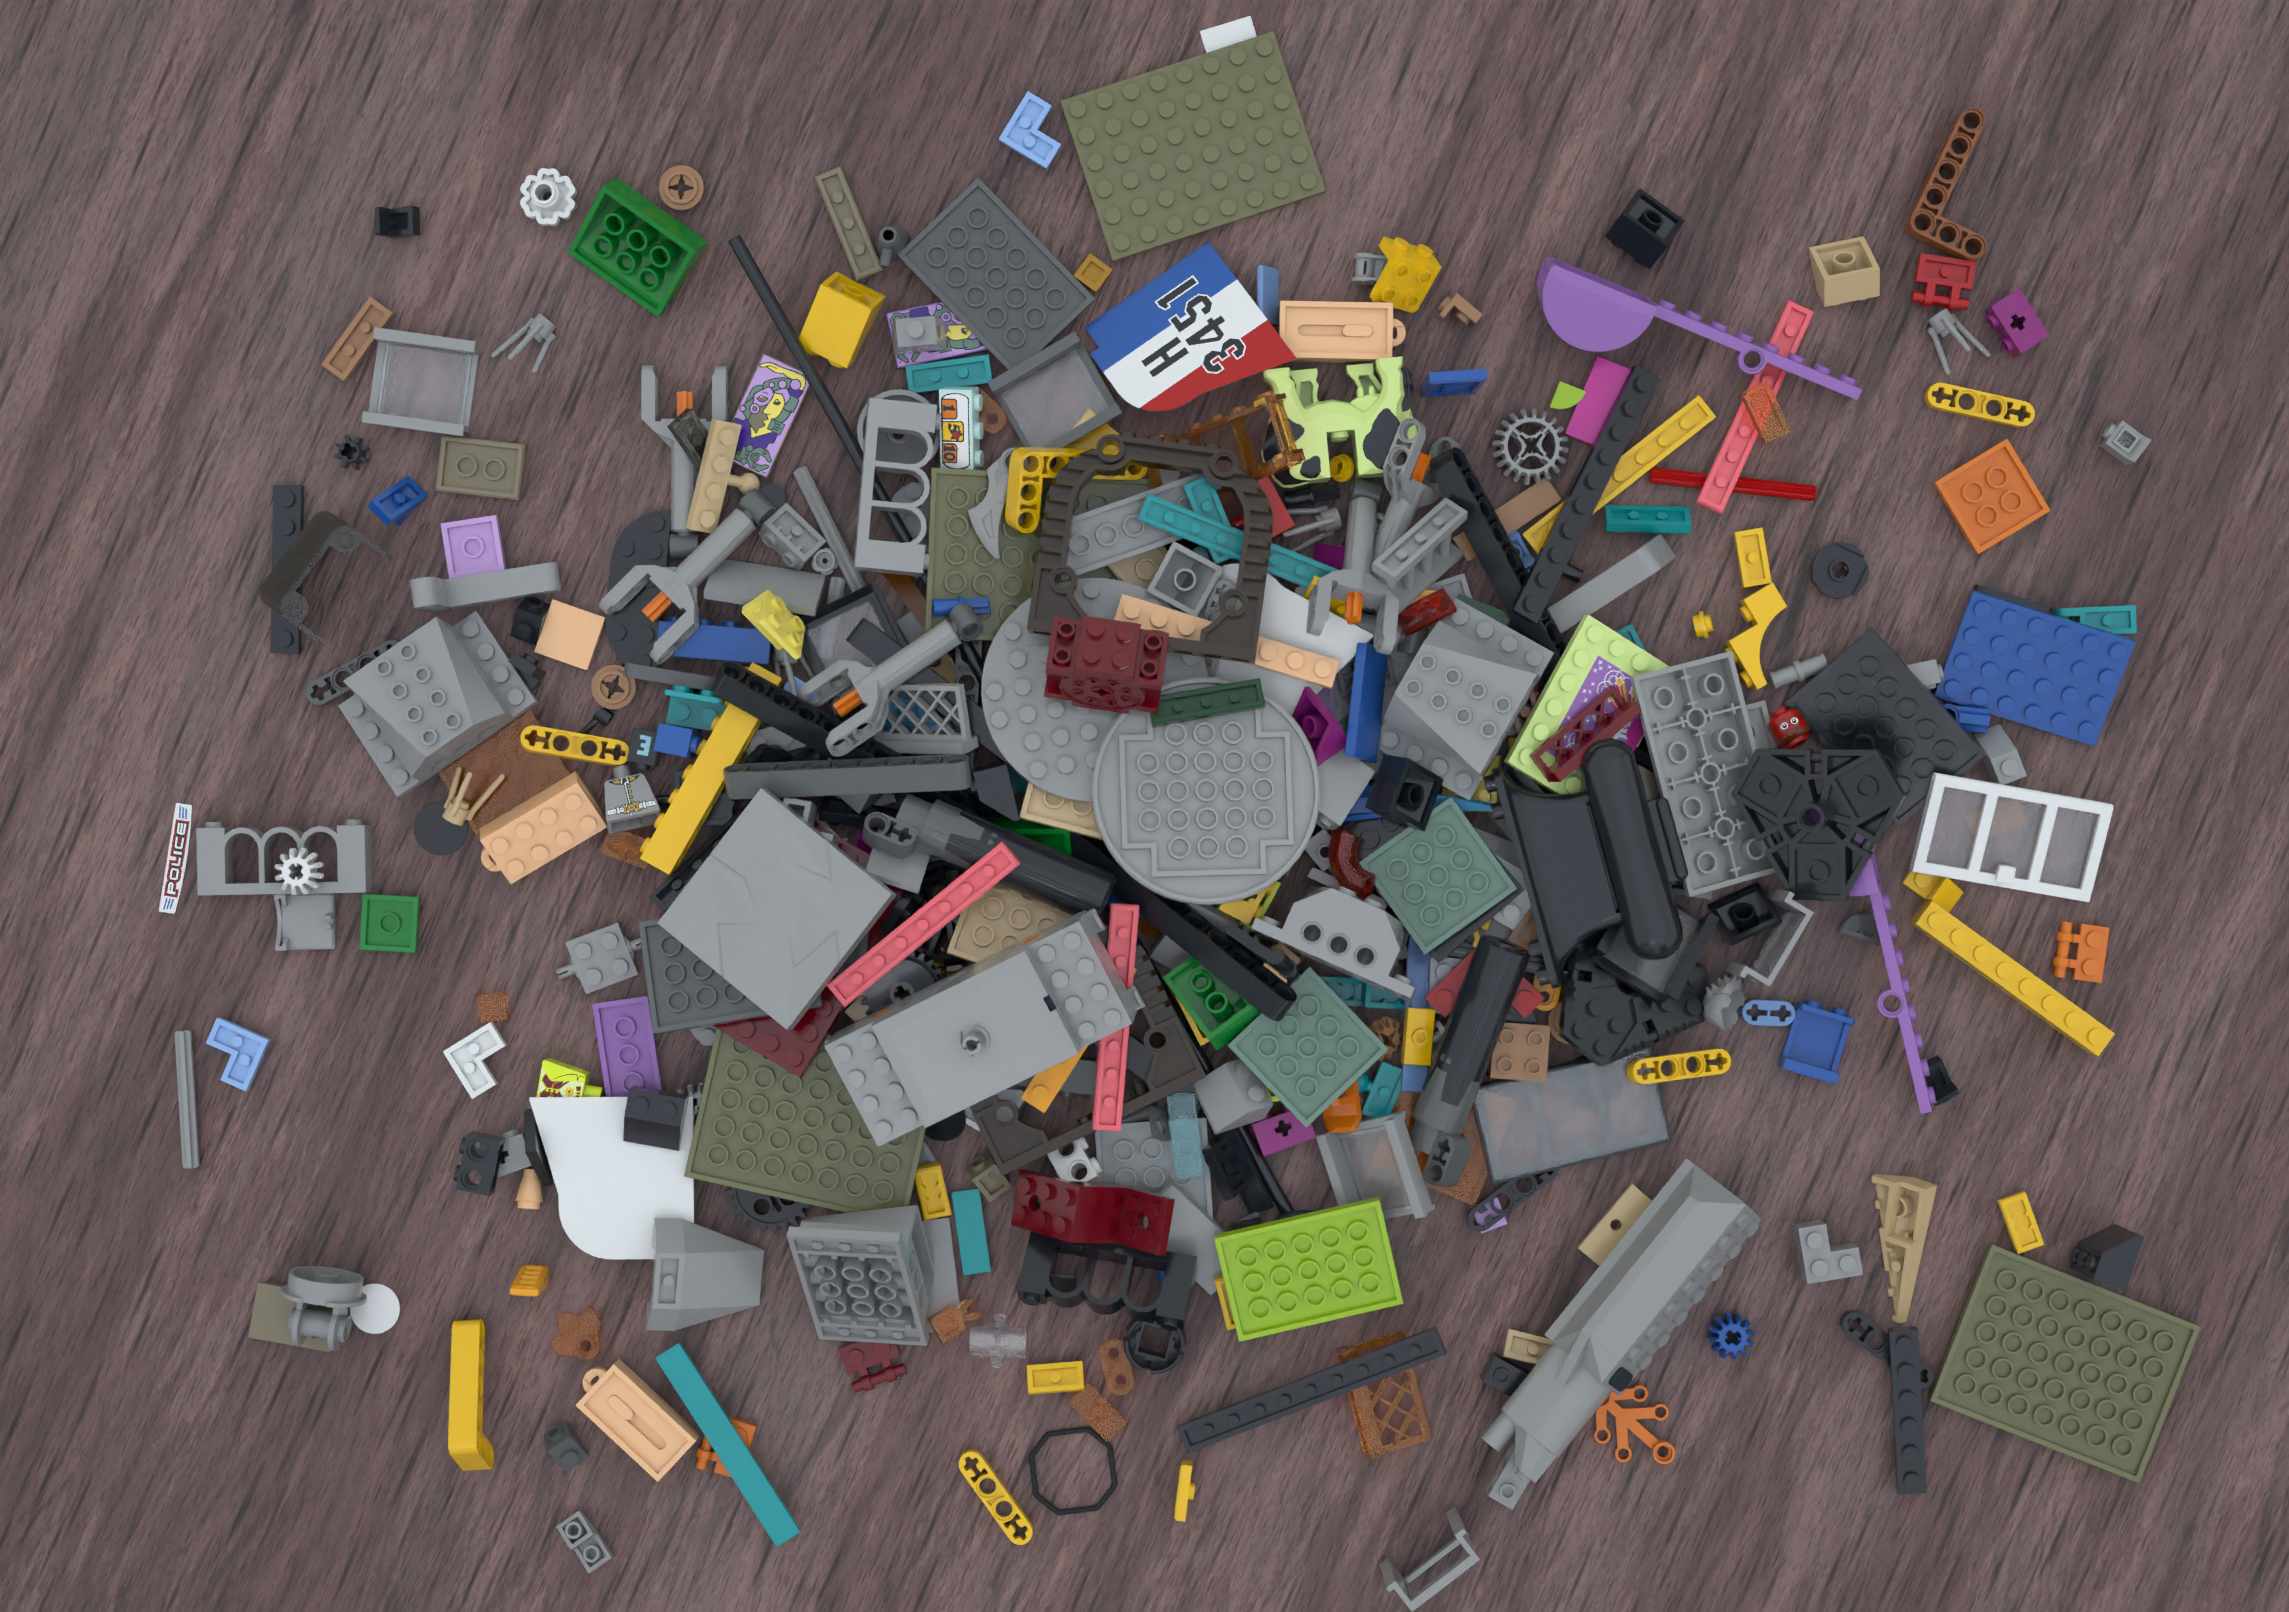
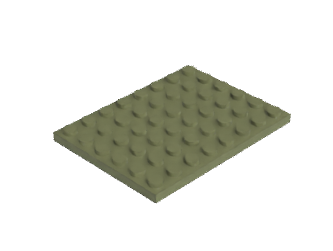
M1274 31L1060 101L1112 262L1326 192Z
M950 468L930 469L927 548L930 560L926 575L924 634L945 619L951 623L949 616H933V599H957L958 596H962V598H988L990 611L988 614L977 615L983 624L984 630L975 640L993 641L1000 627L1011 613L1031 598L1045 504L1054 478H1043L1039 523L1033 532L1022 533L1009 526L1005 520V504L1000 524V557L995 559L978 538L968 514V510L976 507L986 496L989 485L987 471ZM1091 479L1080 492L1075 506V516L1154 489L1155 479ZM1027 484L1023 486L1021 496L1026 494L1028 490ZM1025 512L1020 515L1019 524L1025 520ZM1107 566L1077 576V579H1109L1113 577L1114 580H1117ZM1059 576L1055 583L1059 584L1070 581L1071 578L1062 581L1061 576Z
M716 1029L684 1177L846 1213L909 1206L926 1128L922 1125L878 1147L824 1047L826 1045L825 1041L833 1036L831 1034L827 1035L805 1074L800 1078L721 1030Z
M1989 1243L1928 1400L2140 1483L2201 1326Z

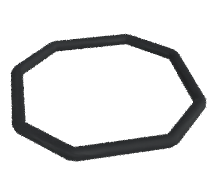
M1090 1427L1049 1431L1045 1433L1029 1454L1033 1495L1039 1502L1057 1515L1097 1511L1104 1505L1117 1487L1113 1447L1111 1443ZM1087 1432L1108 1449L1112 1485L1097 1505L1059 1510L1038 1492L1034 1456L1051 1436Z

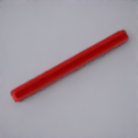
M1652 468L1649 474V482L1701 489L1708 474ZM1739 477L1732 492L1813 501L1816 498L1817 488L1815 485Z

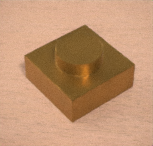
M1090 253L1076 271L1074 277L1097 294L1113 272V269Z

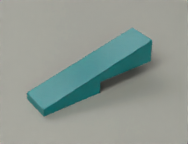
M1318 975L1348 1006L1404 1010L1403 999L1353 977Z

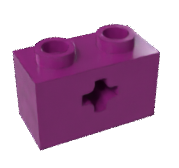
M2020 288L1984 310L1987 314L1985 319L1991 329L1997 330L2002 338L2000 340L2002 347L2008 354L2012 353L2013 357L2022 354L2050 336ZM2017 320L2019 325L2012 329L2010 324Z
M1283 1105V1111L1272 1114L1270 1110L1265 1119L1253 1122L1252 1126L1262 1154L1266 1156L1316 1138L1312 1124L1306 1128ZM1280 1120H1283L1285 1124H1291V1126L1287 1127V1133L1282 1134L1281 1130L1275 1131V1128L1279 1127L1278 1122Z

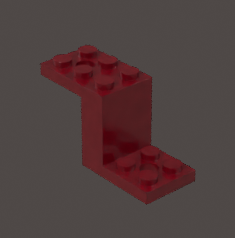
M1020 1169L1011 1225L1069 1243H1118L1155 1255L1166 1256L1175 1199L1115 1182L1066 1181L1031 1170ZM1038 1197L1041 1200V1206L1039 1209L1037 1208ZM1145 1215L1148 1218V1226L1146 1228L1143 1223Z

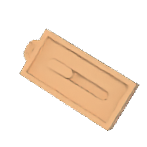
M1280 301L1279 335L1297 358L1290 362L1375 363L1376 359L1392 357V348L1401 345L1405 339V326L1399 320L1393 319V303ZM1393 328H1396L1397 331L1396 339L1393 338Z
M575 771L479 828L480 841L484 846L481 851V861L490 871L501 870L509 883L513 884L607 828L606 815Z
M618 1359L609 1370L603 1367H594L585 1374L582 1384L587 1393L576 1406L657 1482L701 1435L622 1360ZM595 1376H599L598 1381L592 1384V1379Z

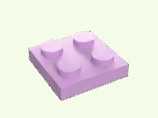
M497 515L441 523L449 579L506 569Z

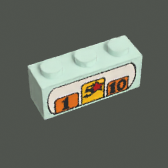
M944 387L939 389V413L941 414L940 468L980 470V467H983L984 453L980 450V439L983 438L984 428L983 423L979 422V411H982L983 397L982 394H979V387Z

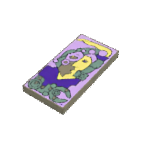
M765 353L762 354L731 421L742 425L733 463L762 477L769 478L810 390V385L801 370Z

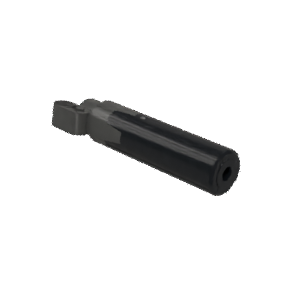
M907 794L896 819L884 813L873 812L865 818L862 838L872 848L900 859L909 857L913 853V849L916 848L965 870H968L1004 841L1021 864L1002 878L998 884L1070 915L1094 908L1099 917H1101L1116 882L1115 874L939 799L932 804ZM877 827L880 828L882 831L873 832L870 828Z
M1484 935L1479 939L1412 1114L1416 1120L1410 1133V1140L1415 1149L1429 1154L1424 1168V1179L1432 1186L1454 1187L1461 1179L1471 1152L1469 1140L1461 1136V1133L1531 957L1528 951L1521 946L1495 936Z

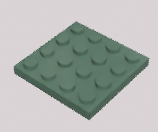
M1452 797L1432 810L1425 832L1408 827L1359 862L1424 955L1431 952L1518 890Z
M1310 966L1300 975L1297 981L1289 985L1297 994V999L1281 1021L1271 1020L1263 1013H1260L1228 1044L1231 1050L1306 1128L1388 1050L1380 1039Z

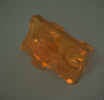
M607 830L599 853L644 869H649L650 866L649 863L640 859L643 854L640 852V848L646 840L645 838L625 831L609 834Z

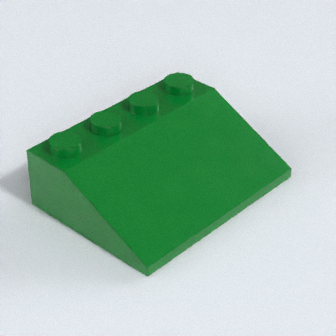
M616 178L602 186L567 253L655 316L660 317L696 266L709 242L619 178Z

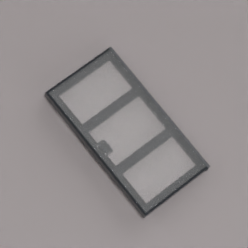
M1651 1046L1600 1068L1587 1057L1549 1066L1547 1068L1546 1082L1495 1079L1481 1083L1473 1103V1109L1491 1184L1495 1185L1671 1142L1672 1136L1659 1082L1636 1084L1630 1081L1627 1076V1067L1632 1060L1652 1057ZM1641 1067V1069L1637 1070V1075L1653 1073L1652 1068Z

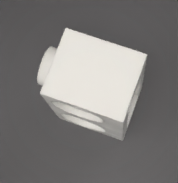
M1084 1136L1069 1143L1074 1145V1151L1068 1156H1063L1062 1154L1065 1146L1047 1154L1060 1179L1066 1181L1103 1182L1098 1174L1102 1172V1168L1095 1157L1090 1159L1086 1149L1089 1148V1145ZM1081 1168H1087V1175L1083 1179L1077 1180L1075 1178L1076 1172Z

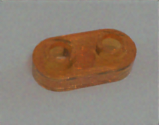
M969 385V386H966V387H978V386ZM979 388V394H982L983 408L982 411H979V422L983 423L984 431L987 433H998L1006 426V413L991 397ZM990 415H996L998 417V422L996 424L992 425L988 423V417Z
M1116 1338L1108 1339L1100 1348V1360L1107 1387L1116 1395H1125L1134 1386L1135 1378L1132 1366L1125 1355L1123 1342ZM1117 1348L1119 1351L1118 1356H1110L1108 1353L1109 1349ZM1118 1375L1125 1376L1126 1381L1123 1384L1116 1382L1115 1378Z

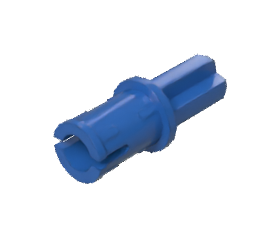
M958 596L957 599H933V616H949L955 606L963 603L970 604L977 615L988 614L990 602L988 598H962V596Z

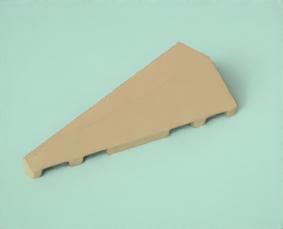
M1874 1174L1872 1175V1183H1876L1878 1196L1875 1206L1876 1209L1880 1210L1882 1226L1879 1228L1884 1267L1885 1271H1889L1891 1285L1888 1288V1294L1893 1298L1895 1312L1892 1315V1321L1901 1324L1906 1322L1908 1318L1937 1185L1915 1177Z

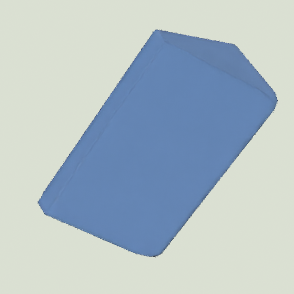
M1259 265L1257 267V306L1271 325H1278L1279 272L1276 268Z

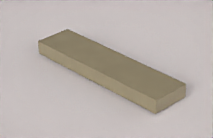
M841 167L815 176L857 282L883 272L882 267L878 265L879 259Z

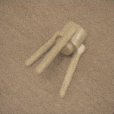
M457 767L448 799L444 805L445 811L442 817L459 826H463L465 820L471 821L476 811L505 779L504 774H501L471 809H468L470 804L463 800V797L471 780L472 773L468 772L458 795L455 797L462 771L461 767Z

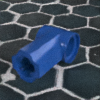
M1951 704L1943 705L1965 731L1987 733L1990 726L1989 709Z

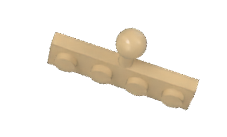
M712 418L686 528L710 534L717 528L727 485L738 487L740 492L745 495L752 489H759L760 482L755 474L744 473L741 476L730 474L742 425Z
M1508 1329L1502 1358L1535 1366L1554 1342L1548 1338Z

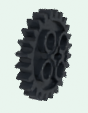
M734 1187L725 1191L726 1194L734 1196L728 1202V1205L736 1204L738 1207L733 1212V1215L742 1213L744 1215L741 1220L742 1224L747 1220L752 1221L751 1230L758 1224L761 1225V1233H765L768 1226H771L773 1234H776L779 1225H781L784 1231H787L789 1229V1221L794 1226L799 1224L797 1215L801 1218H806L807 1213L803 1208L812 1209L813 1205L796 1201L788 1203L783 1198L776 1197L781 1206V1211H778L775 1206L774 1196ZM758 1199H766L769 1202L770 1210L768 1212H760L757 1209L756 1202Z

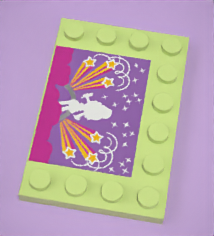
M1584 615L1504 762L1555 794L1585 791L1579 766L1561 782H1548L1529 755L1608 686L1614 685L1626 703L1636 702L1630 677L1670 666L1590 615ZM1611 695L1604 700L1603 712L1612 713L1619 707ZM1588 714L1584 718L1583 730L1591 731L1595 728L1596 715ZM1638 714L1612 737L1625 742L1631 747L1633 752L1639 746L1644 736L1640 715ZM1567 732L1564 735L1563 748H1572L1575 745V732ZM1548 749L1540 756L1548 768L1555 762L1556 750Z

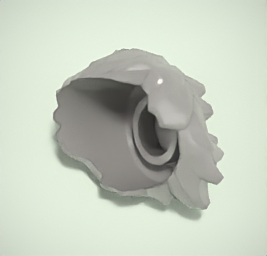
M1726 974L1723 979L1719 977L1717 981L1710 984L1711 987L1705 988L1703 1015L1709 1023L1723 1031H1728V1029L1732 1028V1025L1736 1024L1738 1020L1737 1010L1739 1006L1744 1005L1746 999L1741 992L1742 978L1736 975L1729 977Z

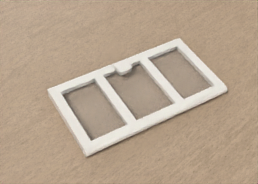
M1934 772L1909 869L1913 872L2090 902L2113 812V804Z

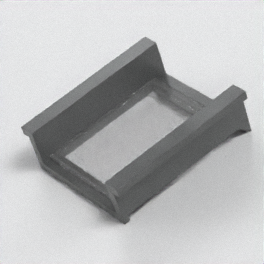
M1075 331L987 382L1025 447L1065 448L1123 414Z

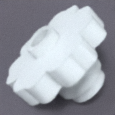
M542 168L538 171L537 176L528 175L525 182L521 185L520 190L525 196L521 199L520 205L524 209L526 216L530 219L536 218L541 226H557L560 218L564 220L570 219L572 212L577 208V204L573 200L577 195V189L573 186L572 180L568 176H561L554 168L549 170ZM548 194H552L551 197L545 201V197Z

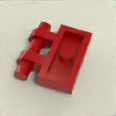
M1920 253L1918 255L1914 283L1925 284L1924 292L1913 290L1911 301L1921 303L1922 306L1926 307L1938 305L1952 311H1956L1957 308L1967 310L1970 300L1960 298V291L1972 290L1976 261ZM1935 287L1950 288L1949 295L1935 294Z

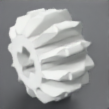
M296 848L289 849V856L281 854L280 859L284 864L275 865V869L282 870V874L275 876V879L277 881L285 880L281 888L287 890L291 887L292 895H298L300 890L304 895L309 894L310 887L317 889L319 884L315 878H324L323 873L317 872V868L324 866L323 862L314 863L318 854L311 853L308 855L307 848H301L299 853ZM297 866L303 867L301 870L303 876H296L298 873Z

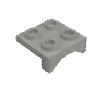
M311 893L306 895L274 894L278 922L275 951L336 949L335 893Z

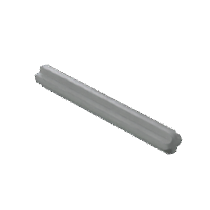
M802 466L796 469L793 474L832 553L835 555L836 561L851 591L854 592L866 586L859 570H853L854 560L808 468Z
M179 1030L175 1032L182 1166L186 1169H193L199 1167L200 1161L192 1032L190 1030Z

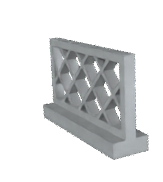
M902 683L893 689L894 692H889V707L894 703L902 711V714L897 719L889 711L886 719L893 725L890 731L881 730L874 735V740L898 753L954 755L966 754L979 747L977 736H971L964 684ZM901 690H904L912 698L908 705L898 697ZM924 691H928L935 698L931 706L920 697ZM948 691H955L957 703L954 707L944 698ZM915 703L926 712L921 720L911 711ZM939 703L949 712L945 720L934 711ZM906 716L916 725L912 732L902 724ZM929 717L940 726L936 732H932L925 725ZM953 717L960 723L961 733H956L948 725Z

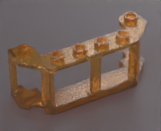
M1267 391L1256 395L1257 399L1251 401V407L1247 408L1246 405L1230 409L1231 415L1225 417L1223 413L1208 418L1210 423L1204 425V422L1190 425L1188 426V432L1178 436L1167 437L1166 433L1156 435L1164 437V441L1176 443V439H1185L1192 441L1193 445L1201 446L1200 437L1202 435L1231 425L1245 465L1244 471L1249 473L1256 481L1267 475L1271 476L1300 465L1301 461L1305 460L1303 449H1297L1284 408V401L1287 398L1285 393L1274 395L1273 391ZM1269 410L1281 453L1275 455L1272 460L1257 465L1244 421L1247 417ZM1148 467L1147 470L1153 489L1163 486L1159 470ZM1216 490L1218 495L1226 493Z

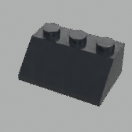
M2113 1224L2080 1240L2077 1247H2073L2069 1257V1262H2071L2070 1268L2093 1280L2126 1291L2144 1236Z

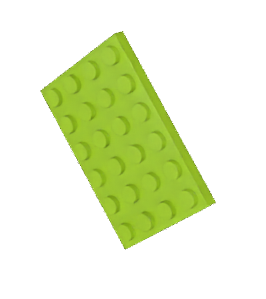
M1379 1196L1214 1235L1239 1342L1403 1304Z

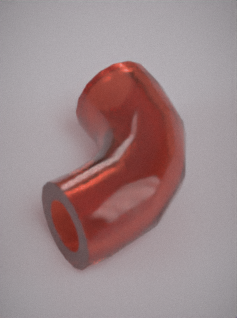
M1336 828L1332 830L1328 848L1331 872L1340 886L1355 892L1356 897L1366 899L1374 888L1376 877L1372 872L1363 869L1357 861L1356 849L1360 836Z

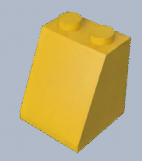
M836 271L820 285L799 336L807 353L815 356L820 355L828 359L831 365L847 369L855 361L886 296Z

